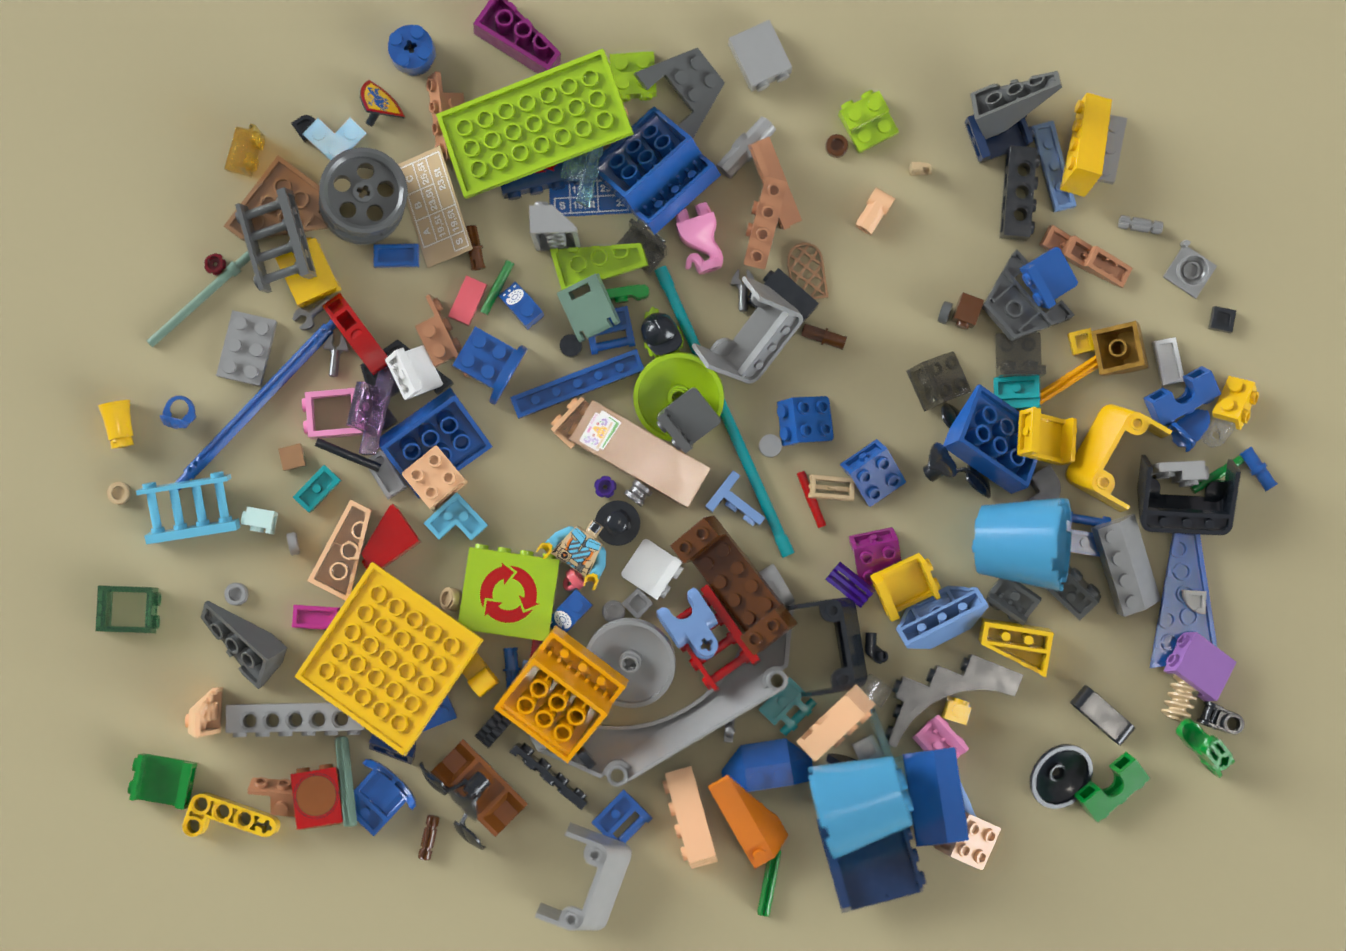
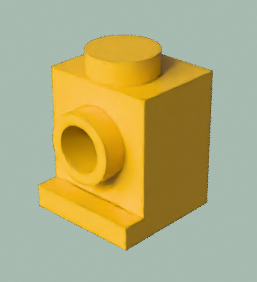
M947 696L941 718L967 725L972 708L969 707V702Z

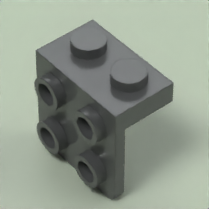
M695 387L690 388L660 411L657 416L659 428L664 433L668 432L673 438L671 442L678 451L682 449L685 454L693 448V444L714 429L721 421L717 413Z

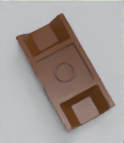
M462 739L431 773L448 787L462 782L465 778L469 780L477 771L482 773L489 780L490 785L481 793V797L476 801L478 820L496 837L528 803L481 755ZM465 786L454 790L465 797L467 796L462 790Z

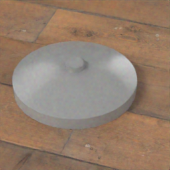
M621 618L608 622L595 632L588 643V650L629 680L626 688L613 702V705L625 708L649 705L658 700L672 683L676 669V657L673 646L668 637L658 627L645 620Z

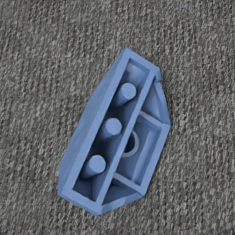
M947 586L938 591L940 599L936 600L934 596H931L906 608L900 624L896 628L906 648L932 649L970 630L989 607L977 587Z

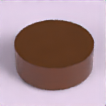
M840 134L830 136L826 142V152L834 158L844 156L848 149L847 139Z

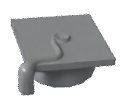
M1183 240L1180 243L1181 250L1163 278L1196 299L1217 265L1189 248L1188 246L1191 243L1189 240Z

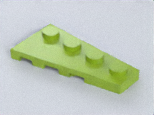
M641 243L550 249L562 290L594 274H599L601 280H605L649 266Z

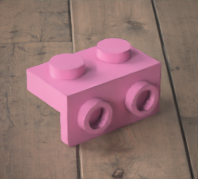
M939 715L928 720L912 737L923 751L955 747L957 759L969 750L964 740Z

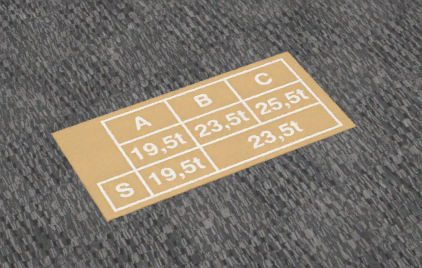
M438 146L398 164L406 178L408 189L406 202L427 268L472 250V244L441 147Z

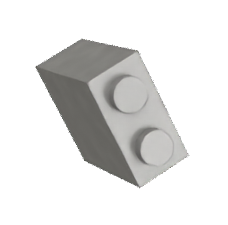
M770 20L729 38L728 45L751 92L756 89L757 91H762L769 87V83L776 80L777 82L784 81L791 74L792 65Z

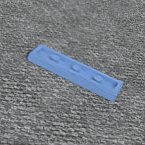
M1054 121L1032 126L1037 153L1040 155V164L1053 212L1075 208L1077 205L1074 194L1060 190L1065 161Z

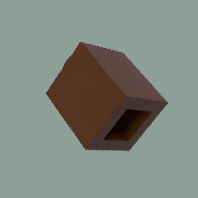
M963 292L958 300L951 321L955 322V326L964 330L972 329L976 325L984 300Z

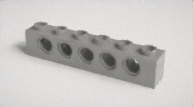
M331 703L226 705V733H233V737H247V733L256 732V737L270 736V732H279V736H293V732H301V736H314L315 731H324V735H338V731H347V735H361V730L367 729L349 716L348 722L345 725H341L337 717L342 711ZM295 713L300 714L302 717V723L299 726L294 725L292 722V716ZM317 713H322L325 717V722L322 726L315 722V715ZM249 714L254 715L256 718V724L253 727H250L246 722ZM271 714H276L279 717L277 726L270 724L269 717Z

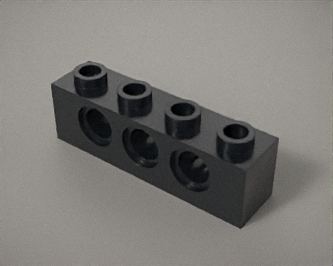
M1010 145L1006 149L999 238L1027 240L1034 234L1035 221H1032V212L1035 213L1037 200L1033 198L1034 190L1038 188V177H1035V172L1040 164V155L1037 154V148ZM1018 166H1022L1027 170L1026 176H1021L1018 173ZM1017 188L1024 190L1025 198H1019L1016 195ZM1018 210L1023 213V221H1019L1014 217V211Z

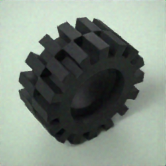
M496 711L477 732L475 737L489 748L512 722Z

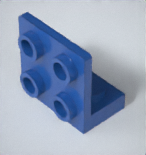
M878 439L840 464L844 472L852 478L869 507L906 483L889 450Z

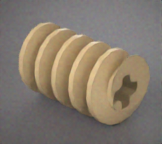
M1174 674L1173 678L1178 683H1170V687L1175 691L1167 692V695L1172 700L1164 701V704L1169 709H1161V713L1168 718L1182 722L1183 717H1191V714L1186 709H1194L1189 700H1197V697L1192 694V691L1197 690Z

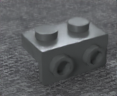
M1000 578L988 592L986 598L992 608L1003 611L1012 622L1020 623L1023 626L1042 599L1023 584Z

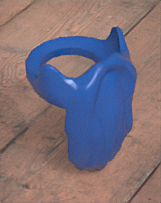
M182 395L174 396L167 401L160 419L163 425L173 429L187 428L196 419L195 406L188 397ZM176 400H184L189 407L188 413L182 420L172 417L170 411L171 405Z
M1196 409L1191 414L1179 419L1177 423H1171L1167 428L1172 430V441L1178 447H1185V452L1193 449L1196 442L1201 439L1202 435L1209 428V412L1203 409Z

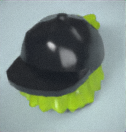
M652 307L649 312H645L644 321L641 326V334L645 343L644 348L648 349L649 355L655 358L673 352H680V348H683L684 344L680 328L669 315L659 313V309Z

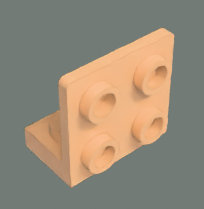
M438 446L431 448L402 472V476L432 511L468 483Z
M965 812L969 840L935 845L934 848L950 857L983 870L1001 828Z

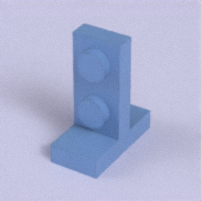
M733 470L705 508L713 513L724 499L726 501L724 505L734 513L738 510L744 514L742 519L748 524L760 526L765 517L730 491L740 478V475Z

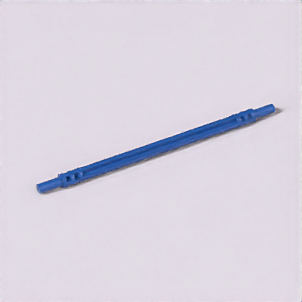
M332 320L327 324L324 323L194 458L183 470L184 473L176 482L194 479L322 346L329 336L334 333L333 330L337 326Z

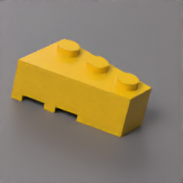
M982 618L978 638L982 645L1046 678L1054 635L1050 628L1031 625L1023 626L1019 623Z

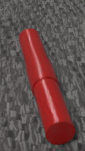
M806 472L797 473L817 527L826 526L817 499L808 498L810 482Z

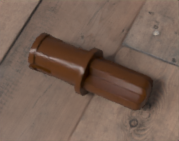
M466 226L473 248L467 251L469 253L471 271L485 269L486 266L482 254L483 245H480L477 226Z
M809 324L804 325L801 333L803 337L821 342V345L827 344L843 350L847 336L828 331V328L822 329Z

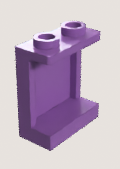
M1183 633L1177 639V645L1166 661L1167 665L1164 668V672L1176 674L1199 691L1197 697L1201 700L1217 701L1237 662L1199 633Z

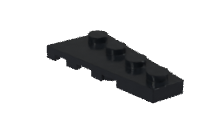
M518 742L509 751L515 757L520 755L527 767L534 771L537 770L543 780L551 786L555 785L558 788L557 791L580 810L588 803L585 799L587 795L578 787L574 790L568 785L570 780L562 773L555 774L550 769L552 765L543 757L539 760L534 756L533 753L535 751L524 742L521 745Z

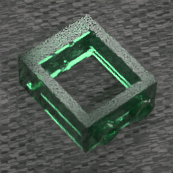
M98 586L95 631L156 633V629H159L160 616L157 615V608L161 604L159 588ZM113 592L147 593L145 627L111 626Z

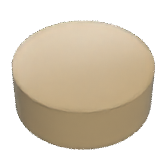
M115 482L107 490L108 499L117 505L126 504L132 496L131 488L123 482Z

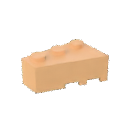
M856 684L796 742L816 762L832 746L838 747L845 740V734L850 736L859 727L857 725L859 721L863 724L872 715L869 711L876 704Z

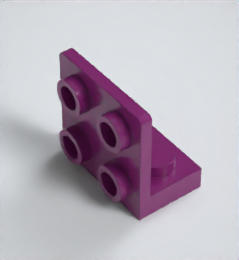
M893 527L849 536L857 575L870 586L873 585L870 575L901 561L899 540Z

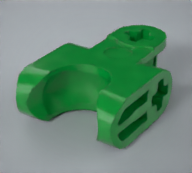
M1190 718L1183 720L1177 727L1176 734L1189 749L1195 752L1200 762L1216 777L1220 778L1222 776L1221 771L1227 769L1235 762L1232 753L1220 739L1214 735L1209 736Z

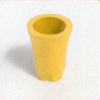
M119 400L98 405L104 420L111 449L133 446L132 436L134 435L131 424L130 400Z

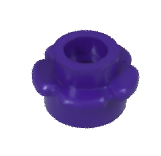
M602 476L594 484L595 492L601 498L612 497L614 490L617 488L616 482L611 480L609 476Z

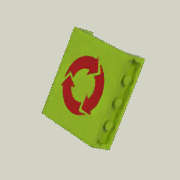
M475 544V548L469 547L458 622L471 631L544 641L550 633L561 560H557L553 554L543 559V557L534 556V552L520 550V554L511 553L510 548L498 547V551L489 550V545Z

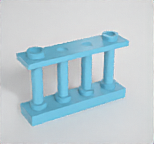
M224 471L210 473L208 478L156 485V482L142 484L143 488L138 489L136 494H146L153 527L151 532L145 535L146 545L238 530L241 527L239 518L232 519V516H229L223 482L232 478L231 474L224 475ZM214 483L220 518H218V522L210 523L206 517L201 485ZM192 488L198 520L196 525L187 526V523H184L178 489ZM169 490L175 525H173V529L165 530L161 524L155 492Z

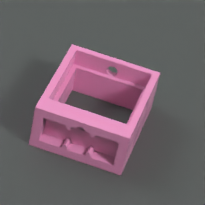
M348 388L305 392V398H302L303 412H306L307 421L303 422L304 433L308 434L310 439L366 435L362 389ZM351 396L353 428L316 431L313 399Z

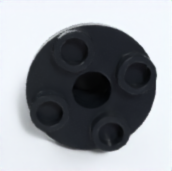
M617 500L606 503L600 508L595 518V521L603 526L599 537L607 544L613 546H622L630 543L637 536L640 529L638 512L631 504Z

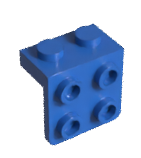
M1059 247L1050 249L1019 268L1024 283L1030 287L1033 293L1032 296L1035 303L1042 308L1049 309L1056 305V298L1078 285V281Z
M827 396L792 397L777 402L782 446L833 440L830 401Z

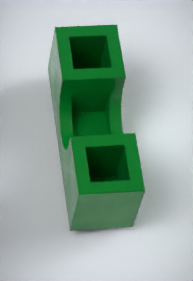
M1127 752L1123 753L1109 765L1114 774L1113 782L1109 787L1101 789L1090 781L1074 794V797L1083 809L1097 823L1108 817L1111 811L1123 804L1136 790L1141 789L1151 779L1137 759Z

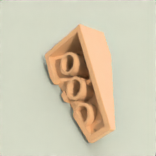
M213 687L189 709V714H186L185 727L188 728L190 735L203 737L221 733L223 687Z

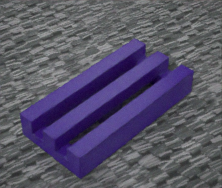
M839 562L825 579L846 597L852 599L860 608L875 592L873 587L842 562ZM855 585H857V586L860 587L863 591H865L866 594H865L864 592H862L859 588H857Z

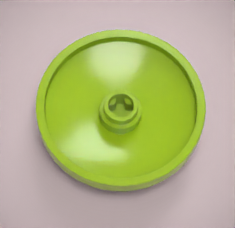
M673 352L656 357L643 368L634 387L633 401L639 420L653 435L671 442L673 438L668 432L664 433L657 424L658 413L692 387L698 389L720 417L724 405V389L718 373L706 368L701 359L691 353Z

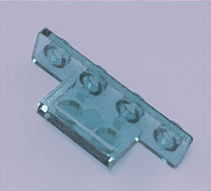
M603 147L563 162L560 177L564 180L580 181L576 202L584 207H589L594 197L593 188L595 179L598 177V164L603 154Z

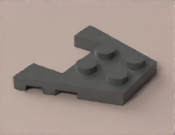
M698 47L633 74L645 90L652 87L663 76L691 111L678 126L692 138L696 135L725 84Z
M1018 249L1010 256L982 306V309L1010 341L1065 322L1074 316V313L1062 300L1047 313H1044L1015 280V277L1021 273L1019 268L1029 263Z

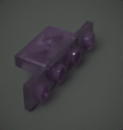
M384 367L378 372L375 386L363 381L356 383L346 425L364 432L359 449V454L376 455L379 448L380 436L385 424V416L395 382L389 367Z

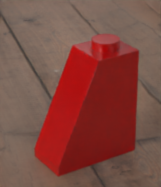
M395 504L388 507L361 553L364 558L361 562L366 569H368L372 562L384 569L421 543V540Z

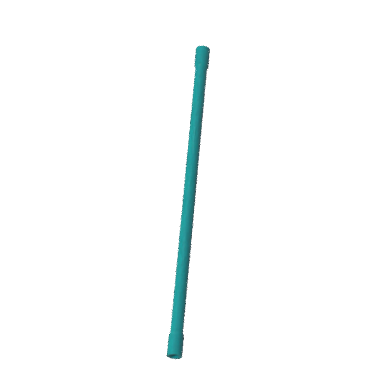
M666 265L657 268L654 272L660 286L668 298L692 354L697 355L691 346L694 343L700 345V342L674 287V282ZM724 398L720 417L771 528L781 556L784 558L795 553L783 530Z

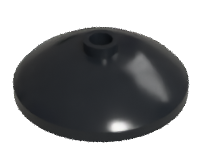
M1061 744L1047 750L1037 760L1031 771L1030 790L1033 797L1041 805L1052 809L1064 808L1076 802L1077 799L1074 797V794L1092 780L1093 764L1090 756L1081 747L1073 744Z

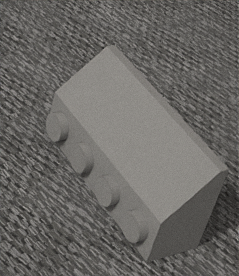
M535 202V205L529 206L530 235L536 251L581 247L577 227L557 208L549 205L548 202Z
M1135 514L1091 527L1117 614L1125 617L1146 610L1161 600Z

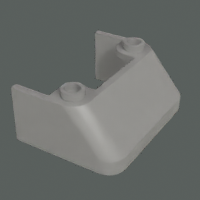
M744 276L742 281L752 292L751 301L757 306V309L733 340L721 338L710 349L695 343L691 347L706 368L745 383H754L763 375L803 322V316L793 305L769 286Z
M570 822L565 836L586 843L584 859L588 864L598 867L583 909L569 906L562 911L540 903L535 918L567 930H601L607 924L629 865L632 851L629 845Z

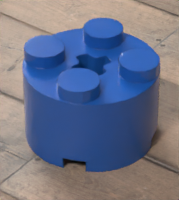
M420 25L402 26L389 36L388 52L399 71L410 76H419L431 68L436 57V50L430 35ZM411 48H414L413 53H410Z

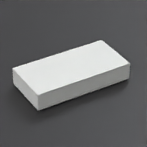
M1176 337L1152 342L1161 386L1184 382L1182 377L1184 373Z

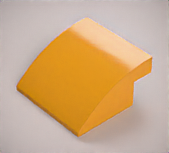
M556 625L513 680L494 709L568 763L608 715L613 702L626 688L629 680Z

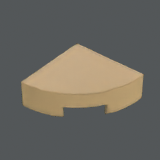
M912 162L909 167V174L911 176L931 175L932 165L925 162Z

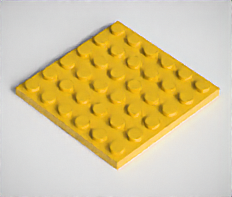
M372 562L294 677L400 754L406 756L484 639Z

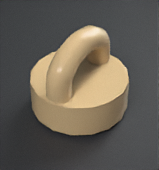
M451 587L444 588L440 594L441 607L451 611L459 610L462 599L461 591Z

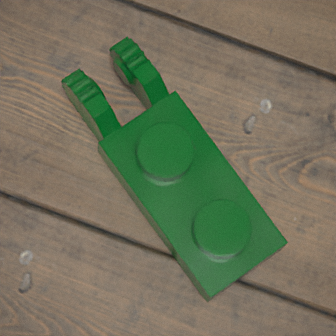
M645 284L606 289L611 301L615 300L616 304L628 302V298L641 301L642 299H647L650 293L649 287Z

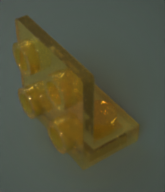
M250 123L249 129L236 126L224 167L226 171L251 178L253 172L257 171L259 165L257 157L259 150L262 151L264 148L265 138L255 124Z

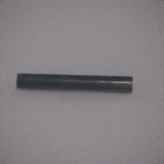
M320 438L315 443V447L376 472H379L382 465Z

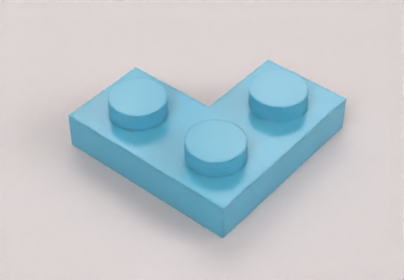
M317 118L303 133L330 161L341 152L354 148L367 134L351 118L336 133Z
M458 492L424 522L439 540L457 525L473 541L488 526Z

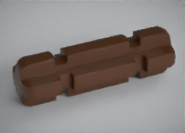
M427 816V827L424 828L420 845L422 849L420 848L418 858L421 860L429 861L431 859V848L434 846L437 833L436 827L440 820L438 816Z

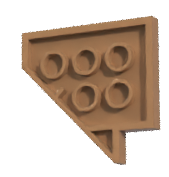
M280 156L274 159L241 202V204L248 206L249 210L276 201L278 197L276 190L285 187L294 193L304 232L328 229L319 209L320 186ZM278 209L252 218L254 229L257 231L280 223L284 216L282 211ZM234 212L224 227L242 241H245L241 225L237 222ZM285 230L268 237L287 235L288 232Z

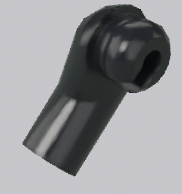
M866 633V655L875 663H885L888 660V653L877 646V633Z

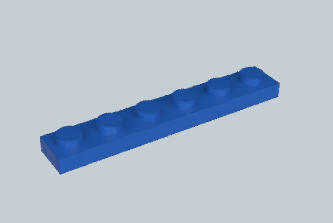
M637 349L514 395L510 399L517 417L520 419L638 374L643 370L644 366Z

